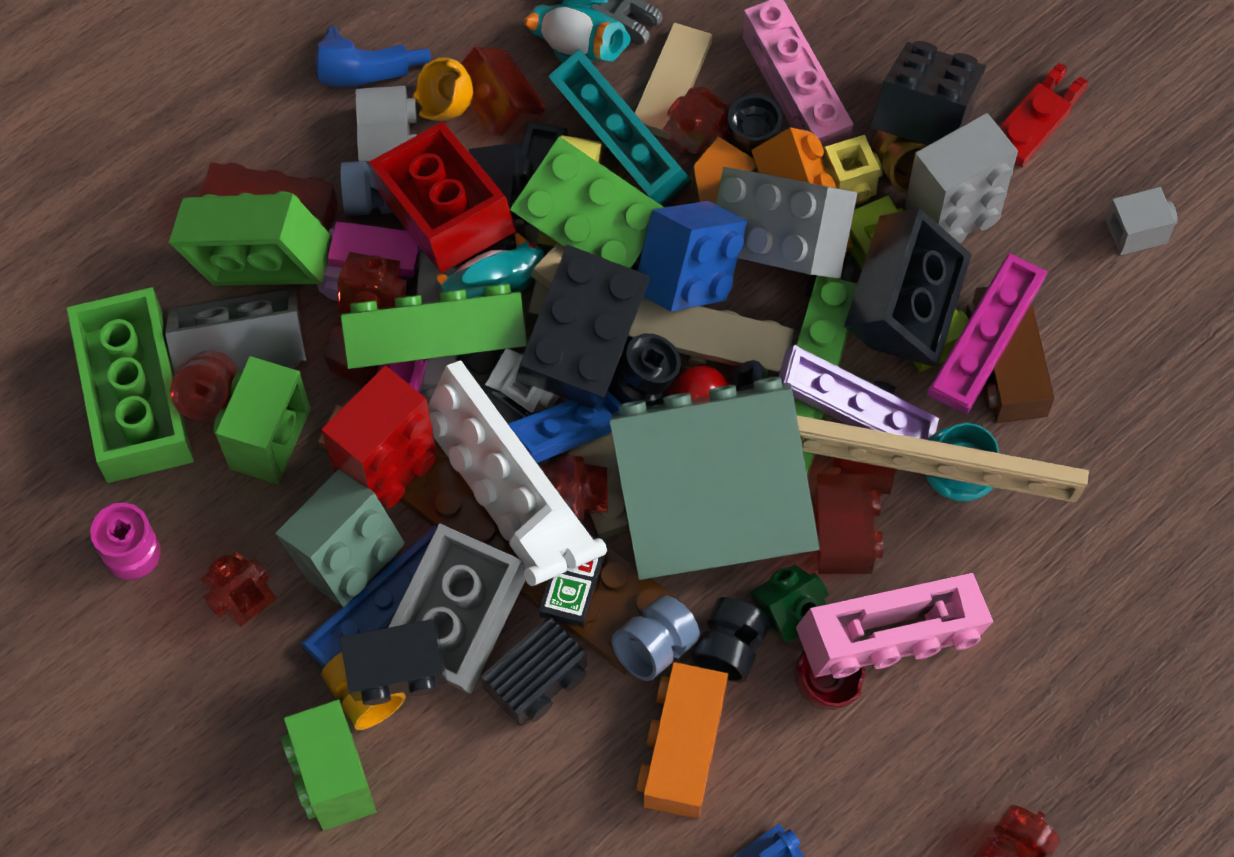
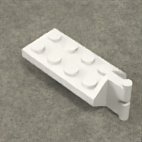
M462 361L446 365L428 404L433 436L449 457L452 467L462 475L472 489L478 503L485 507L498 525L501 535L509 541L511 548L519 559L523 561L522 563L527 568L524 571L526 582L530 586H535L566 572L567 565L574 569L604 556L607 552L604 541L600 538L592 539Z

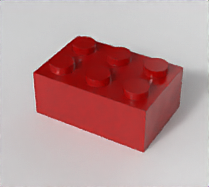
M443 121L368 162L381 198L440 274L516 232L506 196Z
M386 365L321 429L334 473L340 469L373 491L383 508L395 506L404 495L405 487L416 475L418 477L425 475L436 460L437 451L426 398Z

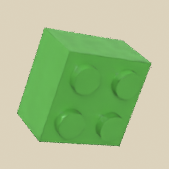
M249 356L244 370L239 369L233 378L231 385L232 397L227 408H221L214 423V433L217 436L221 451L230 470L279 485L311 408L300 371Z
M339 699L285 717L289 733L280 737L287 760L291 763L295 777L302 775V777L294 779V783L308 819L317 817L322 830L325 831L377 813L351 730Z

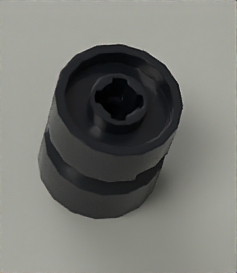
M760 94L744 95L735 100L728 112L726 142L754 159L751 150L780 134L782 125L780 107L771 98Z
M643 333L634 337L620 357L608 388L609 392L621 404L645 401L646 407L656 406L679 373L681 360L678 351L666 338L656 334Z
M720 597L716 600L707 620V625L711 630L701 633L692 653V660L700 668L728 673V681L742 683L746 681L756 659V654L752 649L762 646L770 628L771 620L760 609L749 603L731 597Z

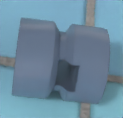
M365 161L341 163L342 198L346 217L370 216L373 209H378L382 215L394 214L381 198L371 168Z
M664 595L659 596L644 608L642 617H633L612 635V646L618 660L629 673L638 679L649 681L665 670L673 662V659H678L699 641L700 632L695 618L687 607L676 598Z

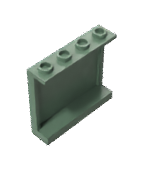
M780 377L767 378L755 381V389L737 392L735 385L721 386L708 390V397L691 399L690 393L674 394L664 397V404L646 407L645 401H634L619 405V412L612 413L610 425L639 580L820 550L791 382L782 384Z

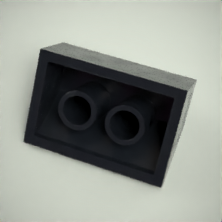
M921 208L881 215L844 327L873 350L925 365L937 366L972 254Z

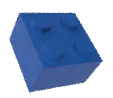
M710 201L653 209L637 270L651 276L643 297L671 312L726 301L728 293L733 286V274L738 255L743 248V236L747 220Z

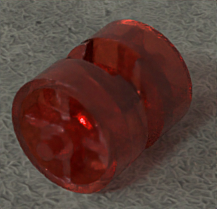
M1011 805L994 827L996 837H987L973 857H1052L1061 844V840L1053 828L1044 821L1046 818L1044 813L1038 811L1035 815L1022 807Z

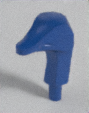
M329 26L325 38L317 44L314 67L320 84L334 89L351 88L379 80L408 75V67L425 65L431 61V54L429 48L406 50L403 44L377 51L356 49L351 40L339 34L336 26Z

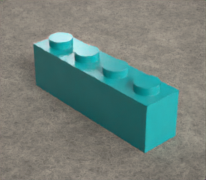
M580 49L548 76L651 199L665 207L693 182Z

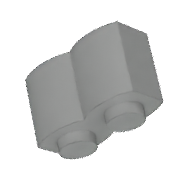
M406 86L356 89L358 160L365 161L369 165V161L417 136V134H410V123H417L415 98L407 97Z

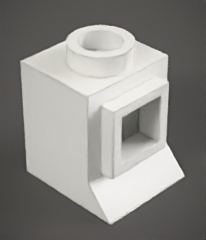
M527 346L507 348L485 385L502 392L531 413L552 407L560 396L516 380L519 365Z

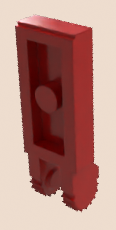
M1057 63L1042 84L1038 83L999 127L1018 150L1015 163L1020 167L1025 166L1067 118L1072 106L1077 102L1089 84V81L1080 76L1071 84L1063 98L1054 93L1053 90L1062 82L1067 71V67L1061 63Z

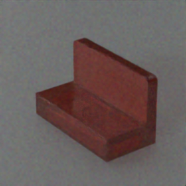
M474 46L461 62L470 76L473 86V96L470 104L491 135L503 136L521 113L542 115L546 110L545 105L506 50Z

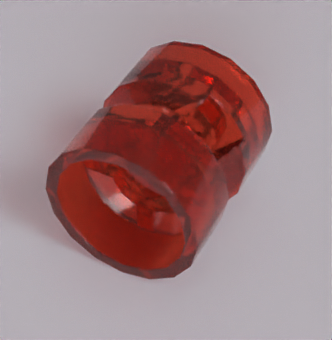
M213 350L203 351L193 356L177 372L171 382L170 395L172 403L178 412L189 419L198 421L215 417L221 408H225L232 397L231 385L238 371L237 366L231 358Z

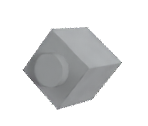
M1158 187L1113 199L1105 221L1121 256L1167 244L1175 225H1177L1178 218L1174 204L1166 200L1162 188Z

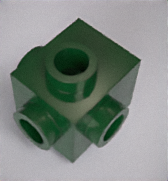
M794 564L791 567L782 568L773 573L770 580L752 590L750 594L756 607L771 620L769 631L785 643H788L799 636L796 626L810 608L827 605L824 598L828 596V590L816 573L810 575Z

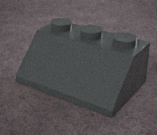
M297 286L170 307L165 334L176 383L187 381L190 385H199L211 381L213 376L230 374L234 377L239 369L244 370L249 356L288 368H294L299 365L300 361H306V342Z

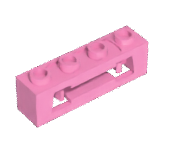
M769 0L745 9L742 38L791 127L814 132L824 150L825 146L852 139L854 124L785 1Z
M969 573L810 608L796 626L815 678L832 674L834 678H843L857 672L863 666L873 664L876 669H882L897 663L902 657L914 655L915 659H925L941 651V648L954 646L956 650L970 648L981 641L980 636L993 623V619L974 574ZM931 609L924 615L926 621L874 632L869 639L858 641L860 637L865 635L863 630L916 619L921 611Z

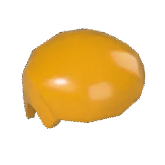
M439 57L426 63L417 76L416 91L413 94V98L422 108L419 116L433 121H448L461 116L471 103L473 86L466 69L457 60Z

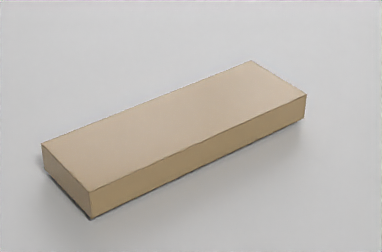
M674 22L635 111L637 117L653 135L671 140L712 44L711 33Z

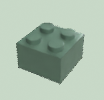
M340 469L275 533L308 583L343 608L365 588L366 584L405 545L376 494Z

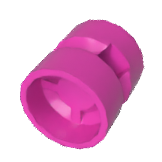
M125 502L115 503L103 508L94 517L90 527L91 540L109 572L117 578L133 580L140 579L149 574L156 567L161 555L160 543L145 513L141 509Z

